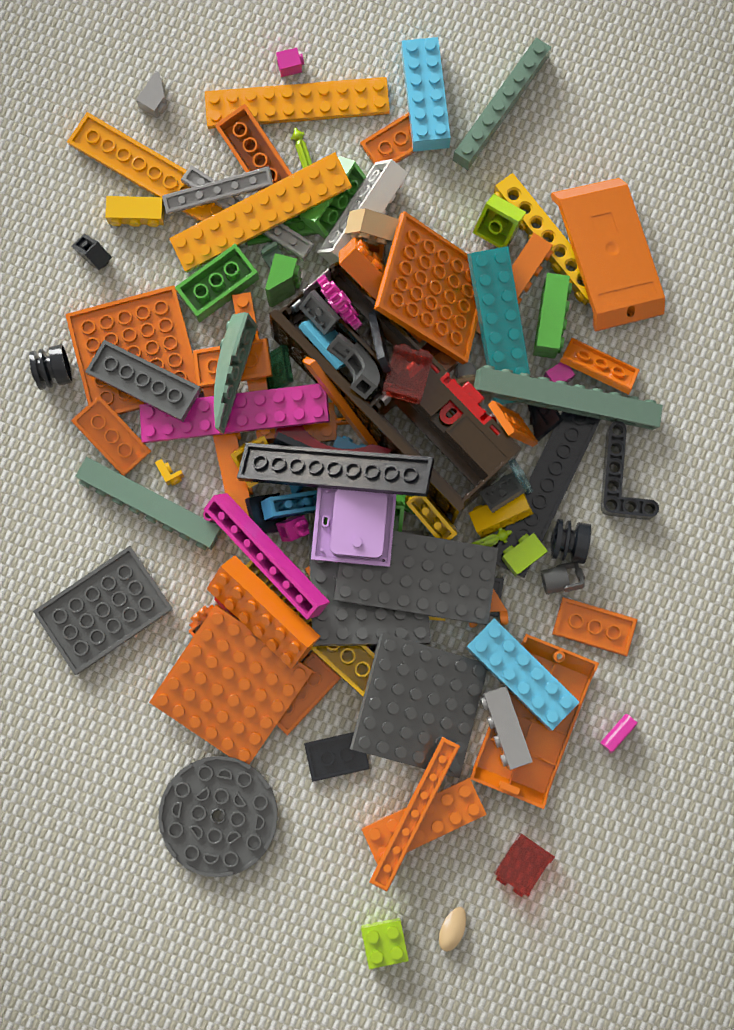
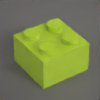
M493 194L486 202L472 233L498 248L509 246L526 212Z
M400 918L361 926L369 969L409 961Z

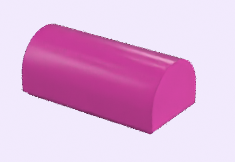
M625 714L600 744L610 754L613 753L636 727L637 722L628 714Z

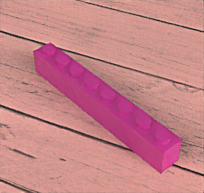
M227 493L214 495L204 511L307 620L319 616L330 601Z

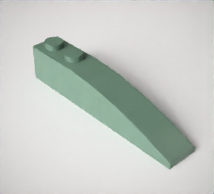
M246 312L231 316V319L226 324L225 338L220 343L221 350L214 385L215 428L223 434L258 325L249 313Z

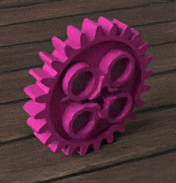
M324 274L318 278L317 282L322 288L321 292L328 299V304L341 316L346 324L349 323L354 330L361 327L363 324L357 317L359 314L351 305L352 302L346 294L340 291L333 281L330 282Z

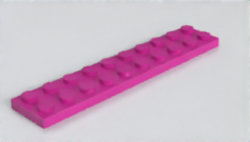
M319 384L237 393L224 434L330 422L328 395ZM214 396L197 398L183 422L148 404L140 405L141 439L143 443L223 434L215 428Z

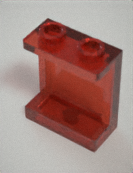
M405 344L395 345L390 363L392 371L387 373L382 395L420 405L433 355L427 350H413Z
M519 833L494 871V874L497 875L496 880L504 886L507 883L513 886L514 889L512 891L520 897L524 895L529 897L534 885L555 856Z

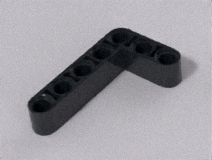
M615 421L609 426L606 433L601 511L608 516L651 519L659 512V505L656 501L621 497L627 428L623 422ZM612 428H619L621 434L615 435ZM611 446H617L619 448V453H613L611 451ZM609 465H616L618 472L610 471ZM608 483H614L616 491L609 490ZM606 502L614 503L615 510H609ZM628 503L632 504L634 512H628L625 505ZM646 505L652 507L653 514L646 513Z

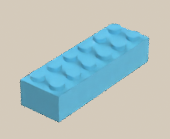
M438 37L403 40L401 54L413 152L450 148L451 136Z
M495 618L465 647L504 686H507V689L549 731H553L580 703Z

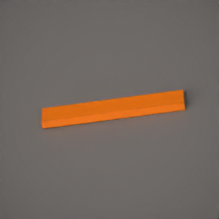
M310 357L303 359L304 365L327 393L328 397L364 445H377L375 439L370 435L369 431L316 360Z

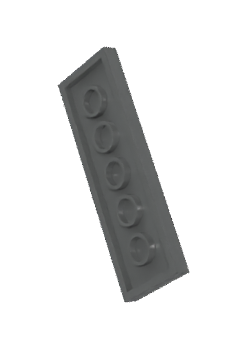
M106 340L102 342L85 371L87 375L182 422L202 390L200 386Z

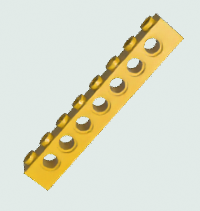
M513 173L495 185L494 194L529 212L525 214L519 226L520 230L528 234V239L535 233L542 238L548 237L552 240V251L554 253L549 259L552 269L557 274L570 276L569 282L572 283V290L575 292L574 296L579 302H583L584 305L588 304L589 299L585 286H581L578 283V280H582L570 242ZM514 195L517 197V200H511L509 196ZM537 223L540 225V228H533L531 224ZM555 252H561L563 257H557ZM566 266L574 267L575 271H568Z

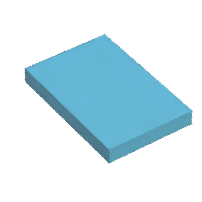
M311 320L304 321L299 325V329L336 370L346 366L327 350L329 344L338 335L336 330L324 335Z

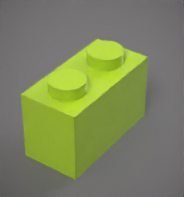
M534 533L530 536L525 534L518 540L520 543L517 546L513 547L511 545L503 551L505 555L501 559L515 577L548 552Z

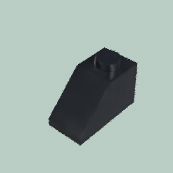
M83 234L71 246L91 266L98 270L107 266L112 258L98 241L86 234Z

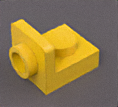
M162 459L155 462L167 485L171 484L173 486L182 481L181 478L184 475L181 470L170 475L173 471L168 462L164 464Z

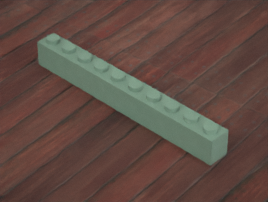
M484 365L476 370L474 388L481 395L611 422L621 421L625 425L649 430L660 427L663 405L656 404L655 400L642 401L636 396L623 397L621 393L610 392L609 394L604 393L602 389L593 388L592 390L585 389L584 385L576 384L571 386L567 385L565 381L552 382L546 377L533 378L531 374H514L509 369L495 370V367Z

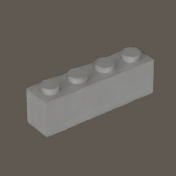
M507 686L483 693V698L480 699L484 710H488L490 717L487 718L490 729L494 728L496 736L493 738L496 747L501 748L503 755H500L503 766H507L511 770L532 763L533 761Z

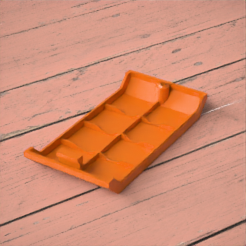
M620 178L551 193L552 201L559 206L593 311L594 331L605 330L663 315L665 311V295L628 184Z
M525 634L521 645L580 703L553 731H549L508 690L533 762L511 770L507 766L504 767L500 759V755H503L501 748L496 747L493 738L496 736L494 728L490 729L488 727L470 779L544 809L557 769L591 679L599 663ZM557 654H561L562 658L558 659Z

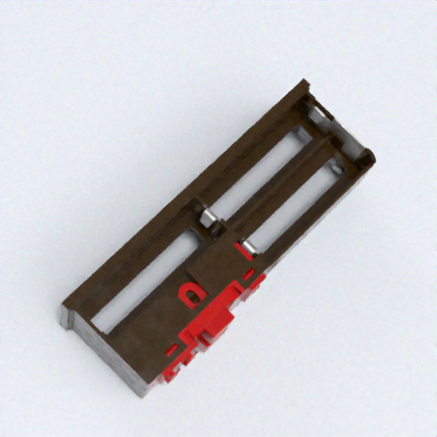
M336 262L323 274L330 282L333 281L340 291L346 294L352 302L351 304L369 323V312H376L382 324L384 338L409 365L399 374L392 368V371L388 373L383 372L377 360L376 352L337 314L340 319L336 323L335 330L353 344L358 342L372 357L380 374L378 387L381 390L372 399H364L351 389L352 382L339 369L336 370L296 325L305 317L304 312L299 306L310 291L315 290L328 304L327 298L321 292L322 288L317 279L280 311L274 309L269 313L272 338L316 384H319L302 362L306 357L316 360L369 431L370 435L375 439L377 446L390 449L391 454L422 456L384 416L393 407L397 406L474 486L473 490L470 493H466L462 498L433 468L428 495L454 525L459 520L462 511L480 495V492L496 481L513 465L522 448L508 436L504 428L497 423L496 418L491 413L487 414L480 407L485 398L470 382H466L461 387L454 378L451 379L450 374L429 352L425 353L396 322L374 309L376 302L339 265V262Z

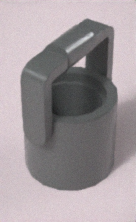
M568 562L557 565L554 568L541 570V579L546 595L562 591L570 592L585 587V576L578 563ZM575 568V574L580 582L570 585L567 569Z

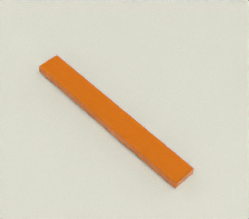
M444 737L441 738L369 883L386 892L388 891L460 748L456 743Z

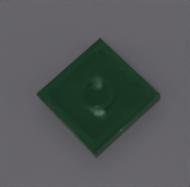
M281 345L270 352L273 376L266 377L268 390L284 388L294 382L288 346Z

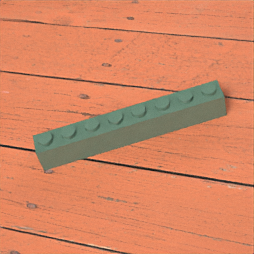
M537 37L454 151V162L469 170L549 58L551 46Z
M87 456L75 476L80 480V485L88 489L90 486L95 488L97 494L106 497V495L112 497L114 503L120 506L123 504L129 506V511L137 515L139 513L146 515V520L154 524L156 521L163 524V529L171 533L173 530L180 533V538L188 542L190 539L197 542L196 546L205 551L207 548L213 549L223 531L214 523L205 520Z

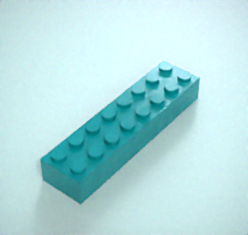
M509 247L467 254L486 365L493 366L495 370L500 371L502 369H509L514 374H530ZM492 397V401L502 405L514 403V401Z

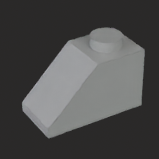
M155 71L136 99L138 107L155 118L163 114L167 108L164 88L158 71Z

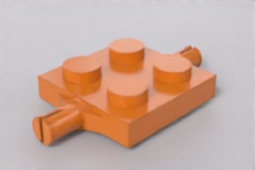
M333 402L328 403L330 422L302 425L319 442L335 441L338 425H349L344 417L337 418Z

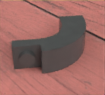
M339 333L329 344L327 350L349 368L353 376L350 388L366 399L379 384L380 374L378 367L369 353L358 342L353 344Z

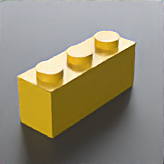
M106 196L105 218L108 224L112 226L129 224L133 227H139L140 225L158 227L159 225H164L165 206L162 197Z
M523 493L493 513L486 504L484 506H476L473 508V511L469 512L476 532L482 538L498 531L499 528H504L533 515V511L526 495Z
M410 495L405 497V503L435 538L451 540L457 535L456 527L429 495L427 497Z

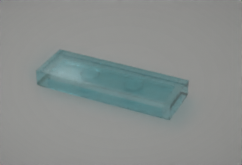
M513 458L508 464L525 493L529 494L533 489L524 471L515 458Z

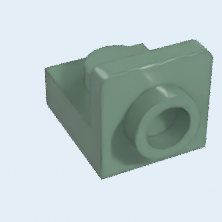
M276 241L267 243L261 250V256L269 269H271L274 254L283 255Z

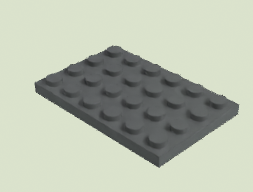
M128 546L33 612L74 675H78L172 611L173 608L131 546Z

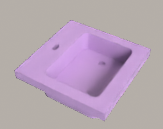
M318 488L311 560L390 567L396 494ZM324 518L328 519L326 525H324Z

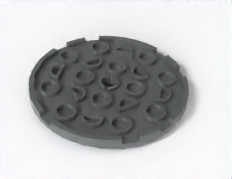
M226 756L206 757L185 766L167 785L159 806V829L169 853L186 869L207 877L231 876L251 867L269 848L277 827V803L267 780L250 764ZM216 810H220L224 814L221 822L213 819V813Z

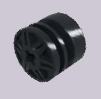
M62 344L49 347V356L46 355L43 349H39V356L35 350L29 352L31 374L39 390L45 389L46 384L49 388H52L53 378L56 379L59 386L72 383L70 363Z
M557 519L550 541L551 559H557L559 551H561L560 559L562 561L565 560L567 553H571V562L585 564L591 540V524L578 522L575 530H572L571 521L568 520L564 529L563 519Z

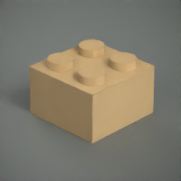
M366 208L349 212L345 234L351 235V239L356 236L359 240H367L368 244L373 246H379V244L387 245V243L393 242L399 219Z

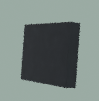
M354 732L304 743L312 782L370 769L367 754L350 749Z

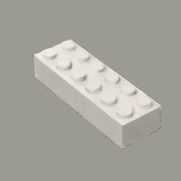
M392 159L375 162L317 253L331 265L339 262V251L352 240L351 235L345 234L349 212L366 208L385 214V208L395 199V193L398 188L404 185L405 177L408 173Z

